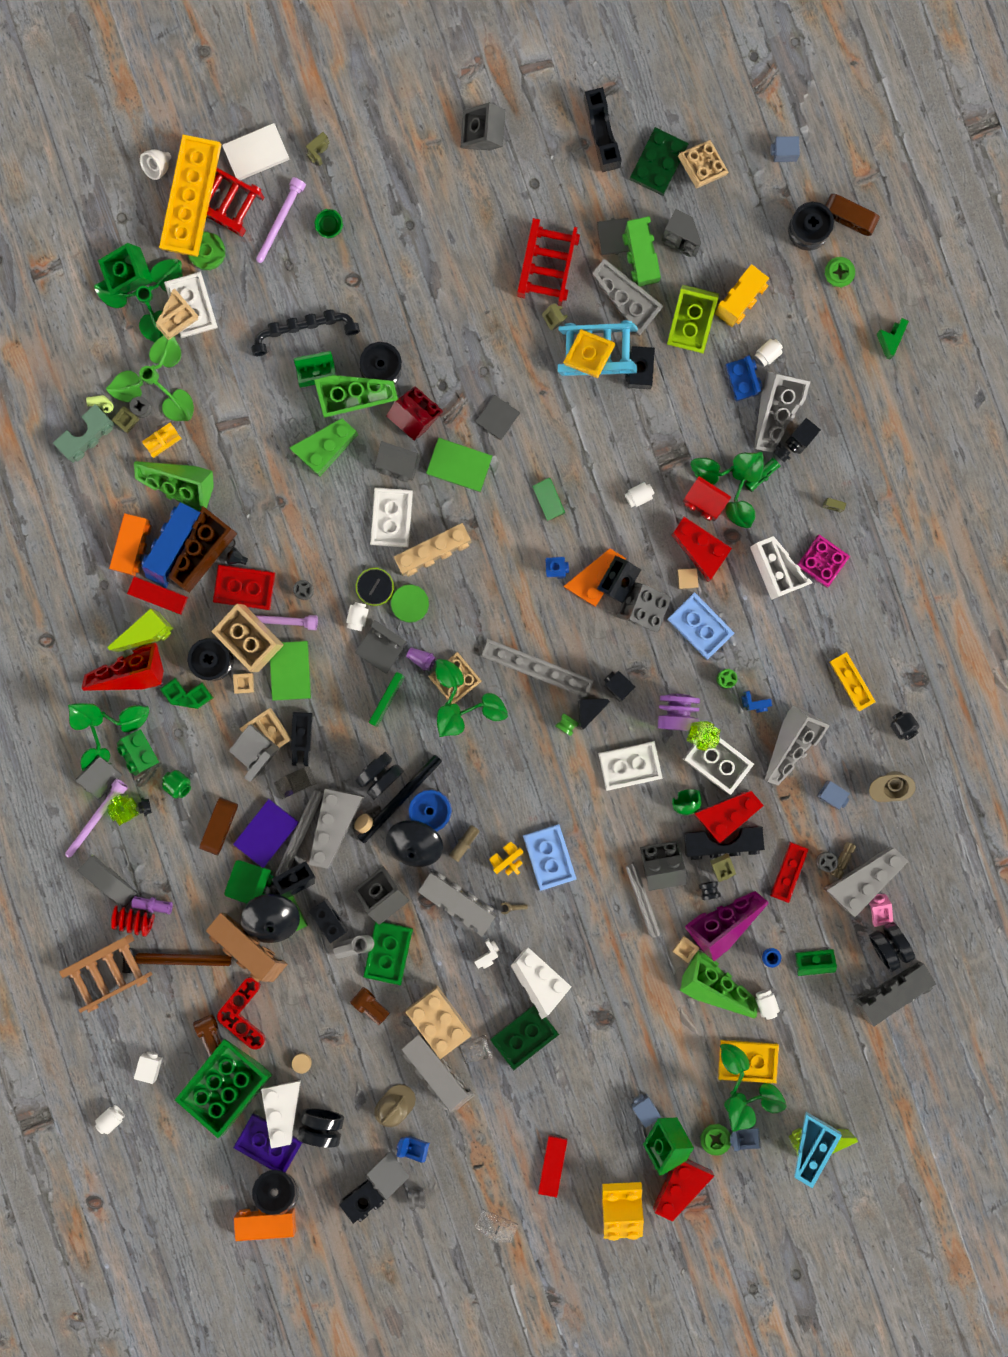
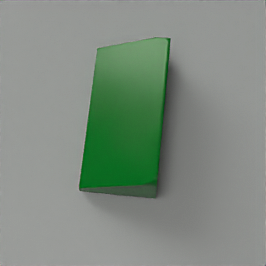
M547 478L532 486L547 521L565 514L551 478Z
M834 949L795 953L798 976L836 972L837 964Z

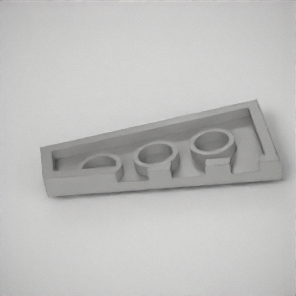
M605 259L592 273L594 279L623 317L628 321H632L638 327V331L635 332L640 337L662 310L663 305Z

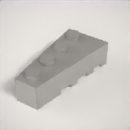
M329 788L324 790L309 865L326 869L331 866L364 796Z
M889 846L823 889L851 916L856 917L909 861L895 848Z
M431 871L418 893L437 906H443L444 910L451 916L461 918L460 921L467 927L476 928L478 930L477 934L483 937L495 918L494 908L487 903L482 905L477 901L478 898L470 892L465 894L461 891L462 887L453 881L450 884L444 880L446 876L436 871L434 873Z
M422 1034L416 1036L401 1049L405 1053L403 1055L405 1060L409 1064L413 1063L416 1067V1074L421 1079L427 1081L428 1089L433 1095H438L441 1099L439 1103L445 1110H458L475 1095L471 1090L467 1092L463 1088V1080L456 1074L452 1075L451 1066L444 1059L440 1060Z

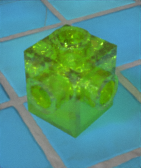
M708 721L694 722L691 724L687 742L696 745V748L702 751L716 748L720 741L721 729L714 727V724Z
M120 794L111 799L112 803L108 805L110 818L113 821L116 820L119 826L139 815L135 809L137 807L136 802L132 797L129 798L128 795L122 797Z

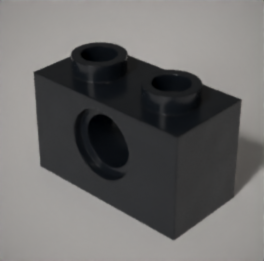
M632 346L629 359L635 364H642L645 370L625 374V382H628V388L651 390L655 348Z
M805 418L785 443L788 444L787 447L792 452L801 454L821 429Z
M615 555L597 589L623 603L641 569Z
M612 671L604 679L606 682L604 687L619 702L623 701L635 688L620 671L616 673Z
M307 861L272 878L271 886L277 895L289 898L314 885L315 875Z
M325 899L309 911L330 944L347 933V927L328 899Z
M369 1179L346 1195L339 1203V1206L353 1224L357 1220L359 1222L363 1221L369 1215L368 1212L373 1208L377 1210L384 1204V1198L377 1189H373L374 1186ZM366 1198L369 1203L362 1205L359 1203V1199Z

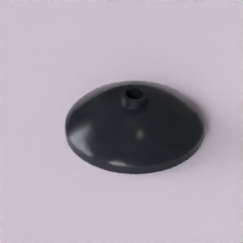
M406 820L398 822L389 829L386 836V846L390 854L399 862L408 866H429L441 857L443 851V842L440 835L432 827L419 821Z
M265 894L253 898L245 905L241 913V925L245 933L252 939L263 943H276L289 938L295 933L300 922L297 906L290 899L277 894Z

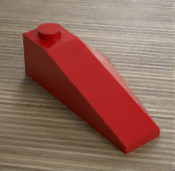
M152 643L138 647L133 650V654L125 658L123 656L118 657L114 664L110 666L103 665L85 674L82 690H140L161 685L164 670L157 644Z

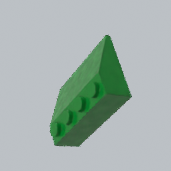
M224 1039L176 1097L175 1101L215 1137L220 1138L228 1131L273 1074L258 1061Z

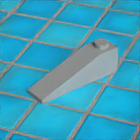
M767 370L761 393L754 449L773 453L783 437L787 425L790 421H793L797 409L805 402L810 381Z
M792 706L782 722L765 780L779 785L792 772L794 764L800 758L804 759L807 756L806 751L812 745L816 746L820 742L830 725L809 712Z

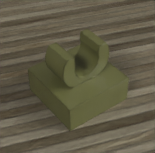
M556 303L550 305L541 314L550 330L556 329L568 317L567 314L562 315L560 310L563 307L557 306Z

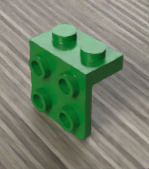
M237 860L224 895L247 904L253 898L265 895L267 887H270L272 884V878H274L272 875L273 871Z

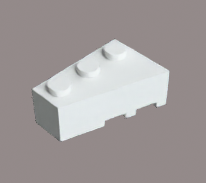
M774 536L757 542L750 547L771 600L812 584V581L806 578L801 572V568L791 560L787 551Z
M529 948L522 951L511 964L521 985L525 987L529 994L531 1002L536 1006L541 1019L547 1017L571 988L563 978Z
M301 1080L263 1087L261 1089L271 1148L291 1145Z

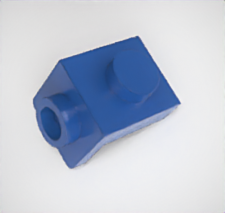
M565 557L545 559L547 577H557V579L565 578L566 573H569V563L565 562Z
M750 691L743 692L744 696H741L742 705L746 707L747 711L756 709V713L768 711L767 707L772 706L771 699L752 702Z
M412 1136L402 1137L397 1144L398 1151L396 1156L399 1158L407 1157L423 1163L426 1161L430 1143Z

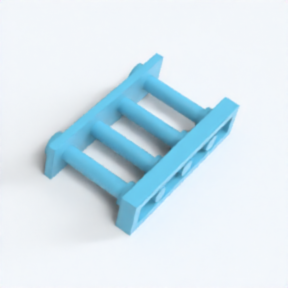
M621 321V324L577 326L574 323H566L565 326H559V331L566 335V356L574 343V334H578L580 329L590 333H603V338L610 341L612 332H622V359H620V362H612L610 354L600 375L637 373V365L629 359L630 332L638 331V327L632 321ZM558 364V373L562 376L588 375L564 364Z

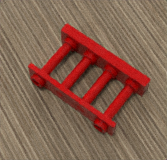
M217 168L210 201L222 179L232 183L219 208L214 210L208 207L207 218L243 237L246 230L242 226V221L255 197L262 201L265 197L258 186L254 184L249 186ZM241 188L249 194L236 217L230 219L226 217L227 214L225 212L238 189Z
M533 218L517 297L525 299L526 293L534 292L558 297V306H562V302L567 301L569 290L565 288L574 245L578 246L580 234H577L578 227H574L573 234L571 235L543 229L540 226V219ZM542 236L571 242L569 253L541 248L539 245H536L537 238ZM541 255L567 261L565 272L535 266V263H532L533 256ZM535 273L563 279L561 290L531 284L528 281L529 275Z

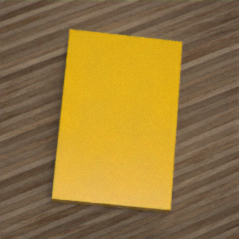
M720 1040V1045H734L746 1054L750 1067L747 1071H744L742 1081L777 1083L778 1043ZM720 1048L718 1079L737 1081L740 1073L735 1075L727 1071L721 1059Z

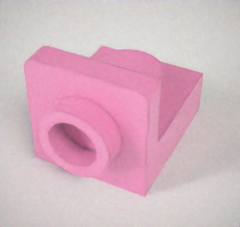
M877 894L869 902L874 927L887 925L893 921L892 903L886 894Z

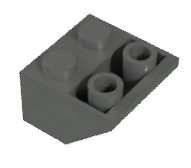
M675 209L665 228L662 241L670 248L676 247L688 257H696L701 241L694 219Z
M678 841L640 847L649 891L687 884L686 869Z

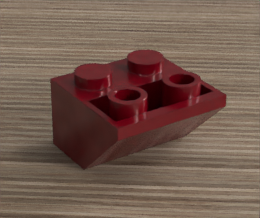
M415 386L394 402L386 417L415 441L429 429L443 413V410Z

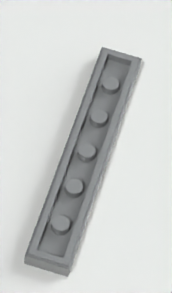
M490 639L486 640L480 656L585 698L588 697L594 682L590 678Z

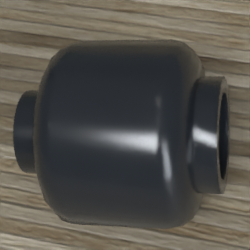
M901 711L892 717L893 721L890 727L899 739L908 741L919 733L917 730L920 726L910 712L903 714Z

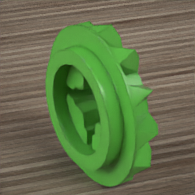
M836 257L828 262L824 275L827 282L832 284L833 287L842 288L853 281L855 267L849 259ZM838 267L842 272H846L842 274L841 279L838 274L834 273L838 270Z
M710 1124L707 1128L703 1129L700 1136L701 1145L711 1155H722L731 1146V1134L726 1127L720 1124ZM710 1134L714 1136L720 1134L719 1140L722 1144L717 1142L711 1143L713 1140Z

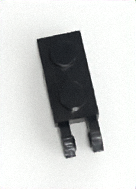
M293 712L291 737L292 766H296L298 763V751H304L303 764L304 766H309L313 713Z

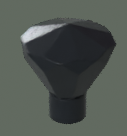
M233 547L227 553V564L241 563L246 565L248 558L242 556L237 548Z

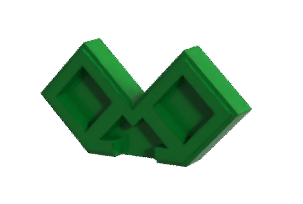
M174 678L160 688L171 705L199 709L214 698L203 682L189 692L185 691L177 678Z

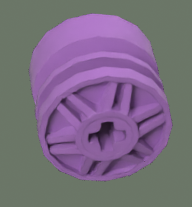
M686 694L660 696V701L668 702V706L659 705L660 709L667 711V715L658 716V729L698 732L699 719L691 717L690 713L699 712V708L691 707V703L700 704L699 698Z

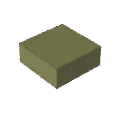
M125 406L112 419L127 434L140 420Z
M827 498L824 500L822 508L841 513L845 510L846 503Z

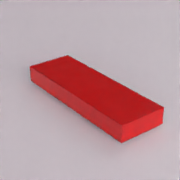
M135 576L127 592L128 595L182 615L188 600L187 596Z
M792 842L789 843L771 891V897L787 903L790 902L807 856L808 848Z
M548 1135L538 1194L557 1198L567 1138Z

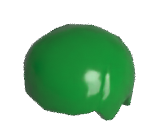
M333 209L322 210L316 215L314 221L316 231L324 238H335L342 232L344 226L343 218Z
M686 789L678 792V798H673L672 800L674 811L682 815L696 813L701 807L700 791Z

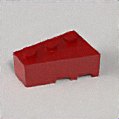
M686 517L682 518L672 533V537L693 561V564L700 570L707 582L711 581L732 549Z
M747 790L698 810L694 815L718 843H721L764 805L752 791Z
M689 1159L670 1170L653 1205L655 1214L673 1222L713 1179V1171Z

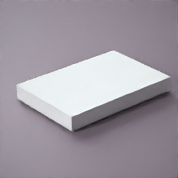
M274 123L222 145L235 177L239 180L290 160Z
M201 272L164 282L169 298L172 290L176 289L199 316L197 321L179 333L181 338L218 328Z
M374 489L370 545L409 548L413 490Z
M655 741L598 753L606 791L663 779Z

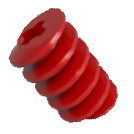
M116 905L111 917V927L113 930L119 927L121 932L127 930L129 934L134 930L135 935H139L142 932V936L146 937L152 929L155 915L152 914L148 918V912H145L143 917H141L140 910L133 915V909L125 913V907L118 911V905Z

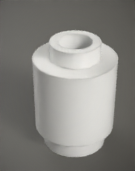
M769 339L756 351L754 359L762 367L769 366L782 354L781 349L783 347L778 340Z
M643 482L629 489L625 497L631 508L634 506L638 507L652 500L654 491L650 484L646 485Z
M355 602L354 605H350L346 623H348L347 628L362 631V628L365 627L369 609L365 608V604Z
M771 989L756 993V1002L761 1017H766L767 1020L777 1017V1013L780 1010Z
M114 1105L109 1107L95 1120V1127L101 1134H109L123 1121L122 1119L125 1115L118 1106Z

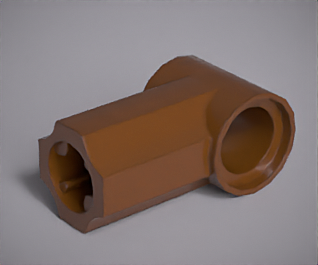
M362 987L350 1001L354 1008L361 1013L364 1012L378 1026L390 1014L365 987Z
M212 1014L193 1022L195 1032L202 1039L209 1057L222 1042L217 1031L216 1019Z

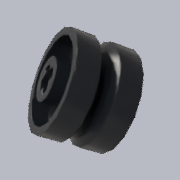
M819 202L804 203L797 208L789 222V239L801 250L811 251L818 249L824 245L833 231L834 218L832 212L827 206Z
M375 342L368 345L360 356L361 377L394 381V384L397 383L401 376L402 360L398 350L387 342Z
M205 638L192 645L188 652L187 662L189 669L196 677L207 681H218L230 673L233 668L234 657L232 652L221 641ZM210 657H214V659L212 660V664L209 663Z
M387 752L374 759L355 780L361 788L366 787L371 782L374 783L367 791V794L373 800L380 796L404 772L398 764L393 765L388 770L385 769L392 762V758Z
M893 921L883 927L884 934L879 930L869 934L874 950L890 972L900 968V960L908 963L915 959V954L909 942Z
M303 1109L300 1121L304 1126L299 1128L297 1139L305 1144L317 1147L332 1148L339 1146L341 1134L337 1130L342 1129L344 1116L325 1109Z
M269 1170L261 1174L255 1181L252 1189V1198L256 1207L261 1212L274 1216L283 1215L291 1211L299 1197V1187L296 1180L290 1174L279 1170ZM277 1189V1196L272 1195L273 1190Z

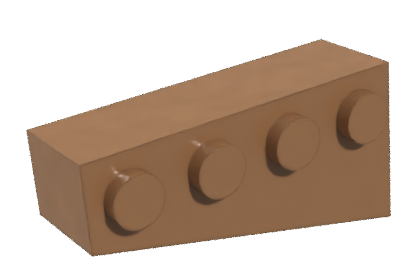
M220 913L206 930L210 934L209 938L214 943L222 945L224 947L222 950L228 956H234L237 959L236 963L243 969L247 968L251 972L250 976L257 982H274L288 965L284 960H276L274 958L275 953L272 950L259 946V941L246 935L242 926L228 914Z

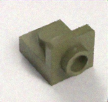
M324 132L320 133L306 145L307 157L313 164L316 162L319 166L323 163L318 153H323L328 148V144H330Z
M728 853L710 860L713 868L712 871L718 882L737 875Z

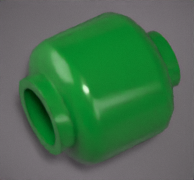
M179 770L167 772L162 778V789L174 799L185 797L191 790L190 779Z

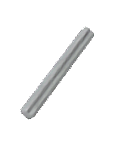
M319 790L313 791L279 865L276 876L290 869L323 797V792Z

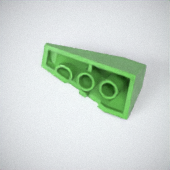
M338 375L314 380L324 418L398 400L394 381Z
M134 462L135 479L153 490L158 489L167 494L166 497L172 500L174 498L199 512L203 506L207 509L214 487L213 471L189 465Z
M698 950L683 974L680 991L695 1000L756 1018L758 1010L756 998L742 985L738 986L731 979L732 976L728 972L724 973L718 967L719 963L716 960L713 961L706 954Z

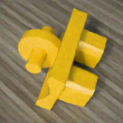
M170 422L158 431H155L143 440L142 443L154 458L182 438Z
M510 841L503 847L509 855L506 859L503 860L498 853L489 858L494 867L493 871L496 874L509 865L510 867L505 870V873L510 875L514 871L518 875L520 874L518 867L523 863L520 859L515 863L513 861L524 851Z

